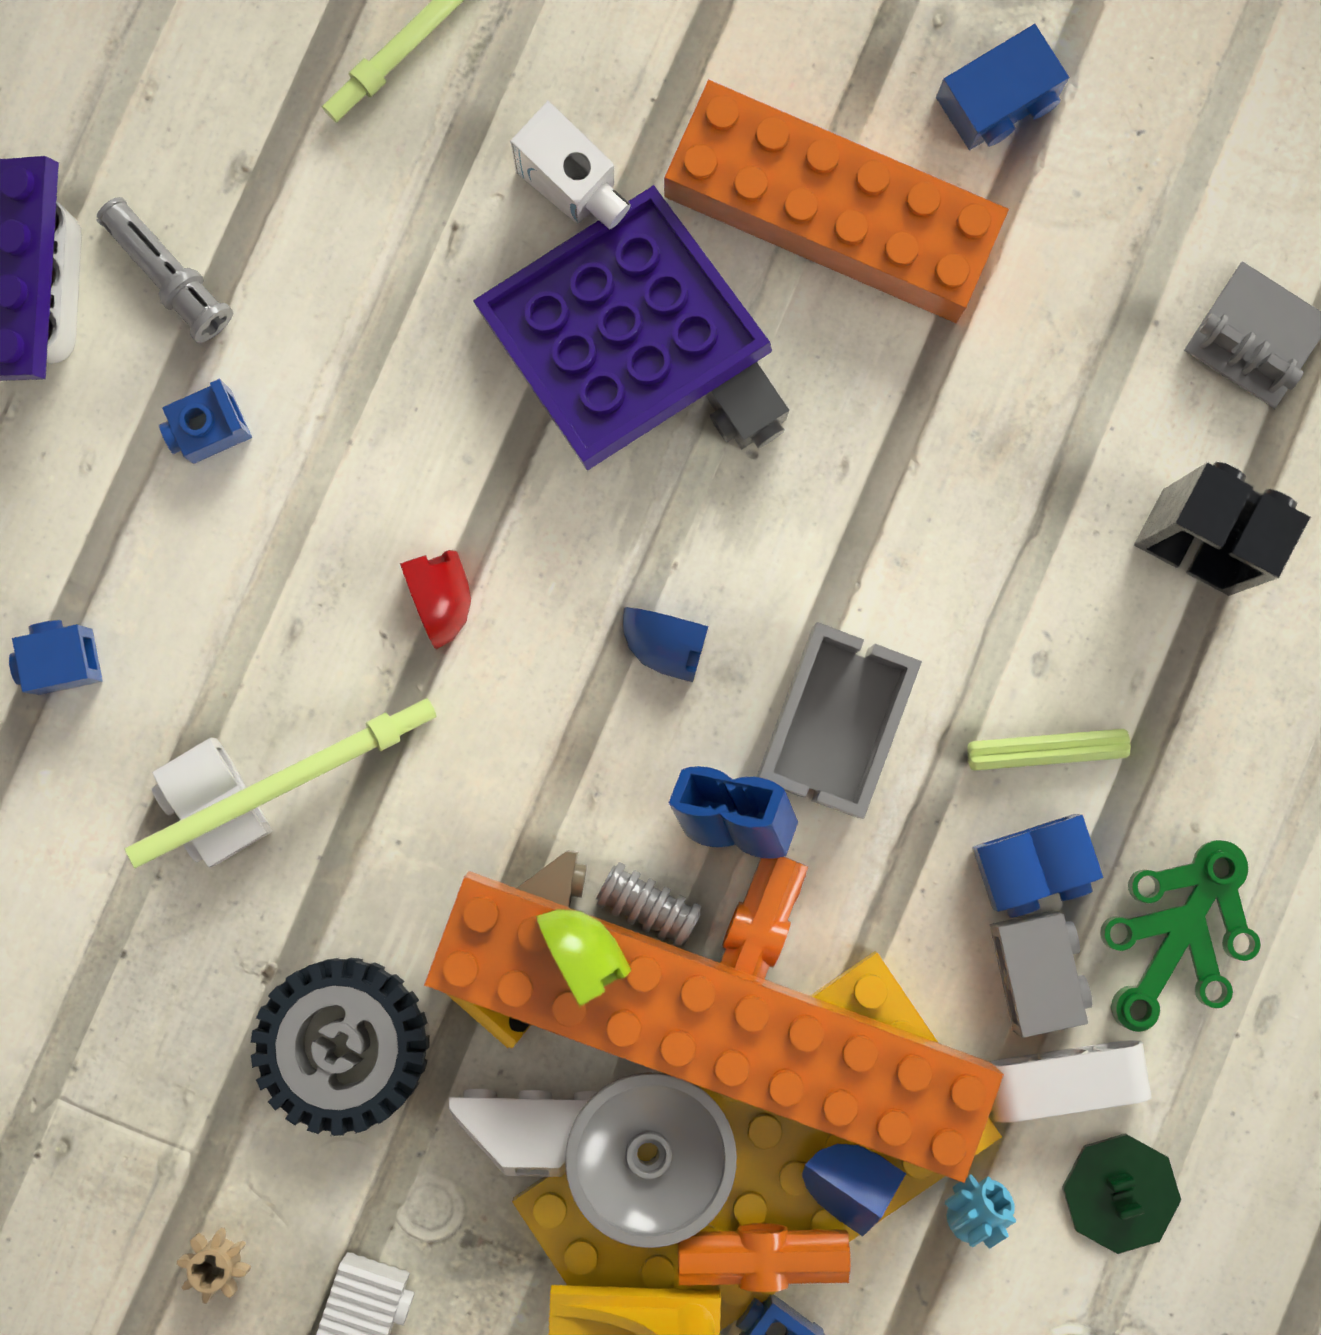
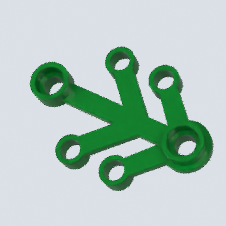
M1224 840L1210 841L1196 851L1192 863L1157 872L1138 870L1131 875L1128 881L1129 893L1135 900L1143 903L1157 902L1162 898L1165 891L1194 885L1195 887L1182 906L1129 919L1115 916L1108 918L1102 924L1100 935L1103 943L1109 948L1118 951L1130 949L1136 943V940L1167 933L1138 985L1125 986L1113 997L1111 1003L1112 1014L1121 1026L1132 1031L1141 1032L1155 1025L1160 1015V1004L1157 998L1188 946L1197 977L1195 995L1199 1002L1208 1007L1218 1009L1225 1007L1231 1001L1233 988L1231 983L1220 975L1205 916L1216 899L1226 929L1222 939L1225 953L1231 958L1241 961L1251 960L1259 953L1261 947L1260 938L1255 931L1247 926L1238 889L1245 882L1248 875V861L1243 851L1237 845ZM1223 857L1228 861L1230 869L1225 877L1218 878L1213 871V865L1217 859ZM1150 876L1154 880L1155 890L1151 895L1144 897L1138 890V883L1141 878ZM1122 923L1127 928V938L1122 943L1115 944L1111 940L1110 931L1114 925ZM1244 933L1249 939V947L1245 952L1238 954L1233 947V941L1237 935ZM1218 981L1222 987L1221 996L1214 1001H1210L1205 993L1206 987L1210 982ZM1143 1000L1147 1005V1013L1143 1018L1135 1020L1130 1014V1007L1134 1001Z

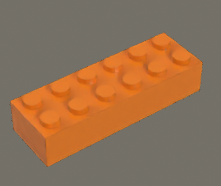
M709 79L664 177L665 198L954 323L958 322L969 303L1009 211L1006 207Z

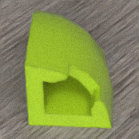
M563 909L553 910L536 916L546 943L579 1006L605 992L604 986L617 979H623L630 973L631 968L615 938L600 921L581 911Z

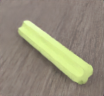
M1113 729L972 741L968 744L967 755L970 769L975 771L1127 758L1130 756L1131 745L1127 730Z

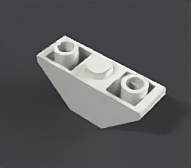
M468 1089L464 1090L463 1098H449V1110L454 1120L505 1176L561 1177L566 1172L565 1156L570 1130L581 1109L597 1091L574 1093V1100L552 1099L551 1092L542 1090L520 1091L519 1099L497 1098V1092L493 1090Z

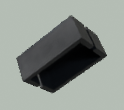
M1207 462L1162 490L1134 546L1178 568L1193 539L1197 537L1202 540V543L1186 573L1230 596L1278 579L1311 517L1295 509L1297 502L1282 492L1266 489L1264 493L1260 494L1254 491V486L1244 482L1246 475L1239 469L1222 462H1215L1214 465Z

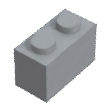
M1048 911L989 924L1013 1032L1025 1038L1088 1024L1085 1009L1092 1007V996L1086 977L1084 975L1078 976L1073 954L1080 953V943L1074 923L1072 921L1066 922L1063 913Z

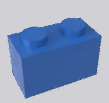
M1033 24L943 78L936 99L969 150L984 141L988 147H991L1008 137L1016 129L1014 123L1030 114L1033 120L1053 110L1061 102L1059 95L1070 77L1036 24Z

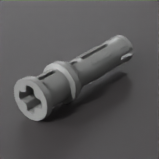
M114 198L103 205L97 213V222L104 226L129 254L131 259L138 264L160 289L159 297L162 305L166 309H174L191 328L190 336L196 342H206L219 334L233 316V310L229 305L219 303L202 285L204 280L198 271L184 268L175 259L158 237L131 210L123 198Z

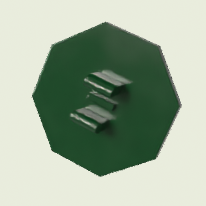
M1126 1133L1084 1145L1062 1186L1074 1229L1116 1254L1160 1242L1181 1202L1169 1157Z

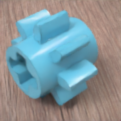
M972 1174L966 1178L965 1183L959 1182L953 1186L955 1194L945 1200V1205L948 1207L946 1218L951 1231L958 1239L969 1243L971 1247L983 1241L990 1249L1009 1237L1006 1228L1016 1223V1219L1013 1217L1015 1205L1011 1194L1005 1186L998 1181L991 1180L989 1176L978 1183Z

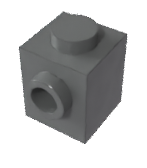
M757 362L706 394V398L715 409V412L710 415L714 426L726 442L734 438L741 450L753 442L757 448H761L785 431L781 423L786 421L789 408Z

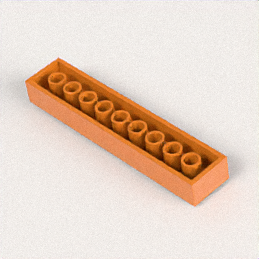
M468 871L464 876L424 986L965 1183L1004 1076L991 1062L596 917L593 918L600 921L615 938L631 971L625 978L617 979L604 986L605 992L579 1006L546 943L536 917L537 915L557 909H574Z

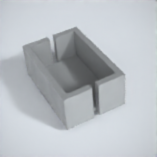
M817 622L809 634L757 777L773 781L785 791L800 797H806L809 789L815 790L811 801L850 816L864 819L922 661L878 644H873L869 647L865 657L856 655V653L861 650L864 639Z

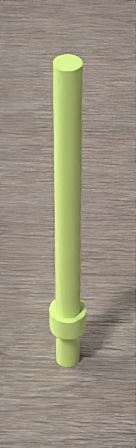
M432 0L369 61L363 58L348 73L351 79L322 105L326 114L337 123L365 95L371 98L386 84L384 77L464 0Z
M428 698L391 716L385 712L367 721V728L124 848L135 869L376 747L379 751H382L400 742V735L436 718V712Z

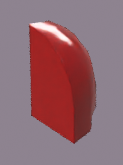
M453 550L445 551L441 556L430 560L425 555L400 563L420 619L436 650L457 636L467 621L471 605L468 580L457 551Z

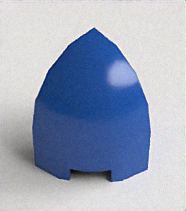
M631 607L624 608L623 631L629 649L639 661L663 675L693 683L708 626L653 611Z
M835 1144L819 1150L805 1164L802 1173L806 1189L817 1203L862 1237L882 1218L906 1175L905 1172L877 1153L859 1145Z

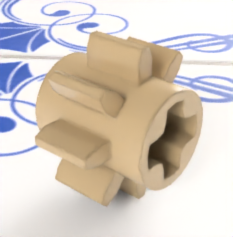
M222 1227L209 1242L202 1234H196L190 1240L191 1247L196 1254H183L176 1264L181 1268H187L188 1279L181 1287L183 1291L193 1287L202 1293V1301L206 1304L214 1296L215 1292L220 1289L226 1297L231 1298L238 1290L237 1283L232 1276L244 1277L251 1269L249 1264L240 1262V1251L244 1248L246 1242L243 1240L234 1244L232 1241L225 1239L226 1231ZM210 1255L216 1257V1266L223 1269L219 1275L212 1274V1264L204 1262Z

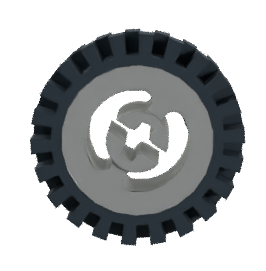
M359 958L327 959L295 971L285 978V982L276 986L268 995L270 1000L260 1008L256 1019L260 1020L258 1028L252 1030L250 1043H256V1053L250 1055L252 1068L257 1066L259 1068L261 1077L256 1079L260 1090L262 1091L266 1088L272 1096L267 1102L275 1111L282 1108L288 1113L285 1118L293 1125H297L299 1122L308 1125L307 1131L316 1134L323 1130L331 1131V1136H343L350 1131H355L356 1134L368 1130L371 1126L377 1123L380 1124L389 1118L414 1093L419 1085L420 1076L425 1072L428 1060L425 1057L426 1050L430 1048V1035L426 1036L425 1025L428 1023L425 1012L420 1013L416 1004L419 999L413 991L409 992L402 985L405 981L397 974L391 975L384 970V966L375 962L371 964L363 962V959ZM324 1007H342L345 1010V1018L337 1019L323 1026L318 1032L329 1038H335L345 1033L348 1036L346 1046L358 1054L363 1053L370 1047V1036L364 1026V1022L368 1021L371 1023L378 1038V1057L371 1073L362 1081L346 1084L339 1082L337 1079L338 1073L350 1070L364 1058L353 1052H347L341 1057H337L334 1054L336 1044L323 1036L312 1042L311 1053L318 1066L317 1069L312 1067L305 1052V1034L312 1018Z

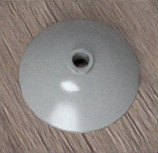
M646 1072L625 1076L599 1090L588 1100L576 1117L567 1140L565 1156L569 1188L585 1218L600 1232L618 1242L646 1248L663 1247L679 1243L705 1228L720 1212L730 1194L735 1179L737 1162L733 1132L727 1118L717 1103L697 1085L659 1072ZM645 1143H653L657 1146V1154L650 1161H642L637 1157L639 1147Z

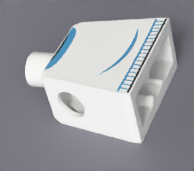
M549 101L511 139L516 173L574 222L579 224L591 212L607 228L612 229L630 209L631 204L612 188L614 186L613 163Z

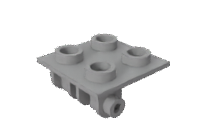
M1242 261L1184 351L1272 408H1276L1288 389L1292 390L1301 379L1304 372L1300 369L1321 338V311Z

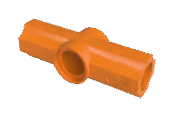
M786 857L760 858L743 902L739 901L729 923L721 947L724 948V952L719 963L765 979L769 967L773 968L784 946L791 925L788 918L799 896L804 878H806L808 866Z
M755 1223L738 1227L737 1231L698 1232L678 1243L679 1285L712 1286L738 1284L740 1289L746 1291L776 1292L787 1289L789 1284L849 1283L851 1264L847 1230H788L786 1226L780 1224Z

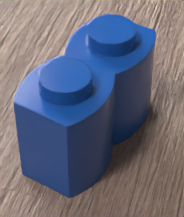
M695 766L682 769L669 800V805L684 833L694 842L709 847L736 845L743 852L759 858H780L786 856L798 825V820L788 796L780 785L759 777L732 779L724 772L710 767Z
M1082 814L1062 817L972 847L992 909L997 912L1007 910L1009 918L1039 910L1041 907L1038 900L1052 894L1059 893L1061 901L1087 895L1093 892L1091 883L1104 878Z

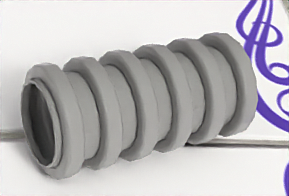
M621 862L617 866L614 865L596 897L598 900L596 905L600 908L608 905L613 908L612 914L616 917L622 913L628 916L627 922L633 925L637 921L643 924L642 931L649 933L652 929L658 932L657 939L664 941L667 937L673 941L672 946L680 948L682 945L684 947L702 913L700 912L701 906L697 903H694L692 907L685 904L686 897L679 895L677 899L670 896L671 889L664 887L662 891L654 887L656 881L648 879L647 883L639 879L641 873L636 870L632 874L624 871L625 865Z

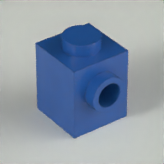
M61 620L46 621L30 625L29 635L12 638L15 653L9 655L10 672L14 682L17 685H21L22 692L42 695L103 682L93 629L78 624L63 627Z

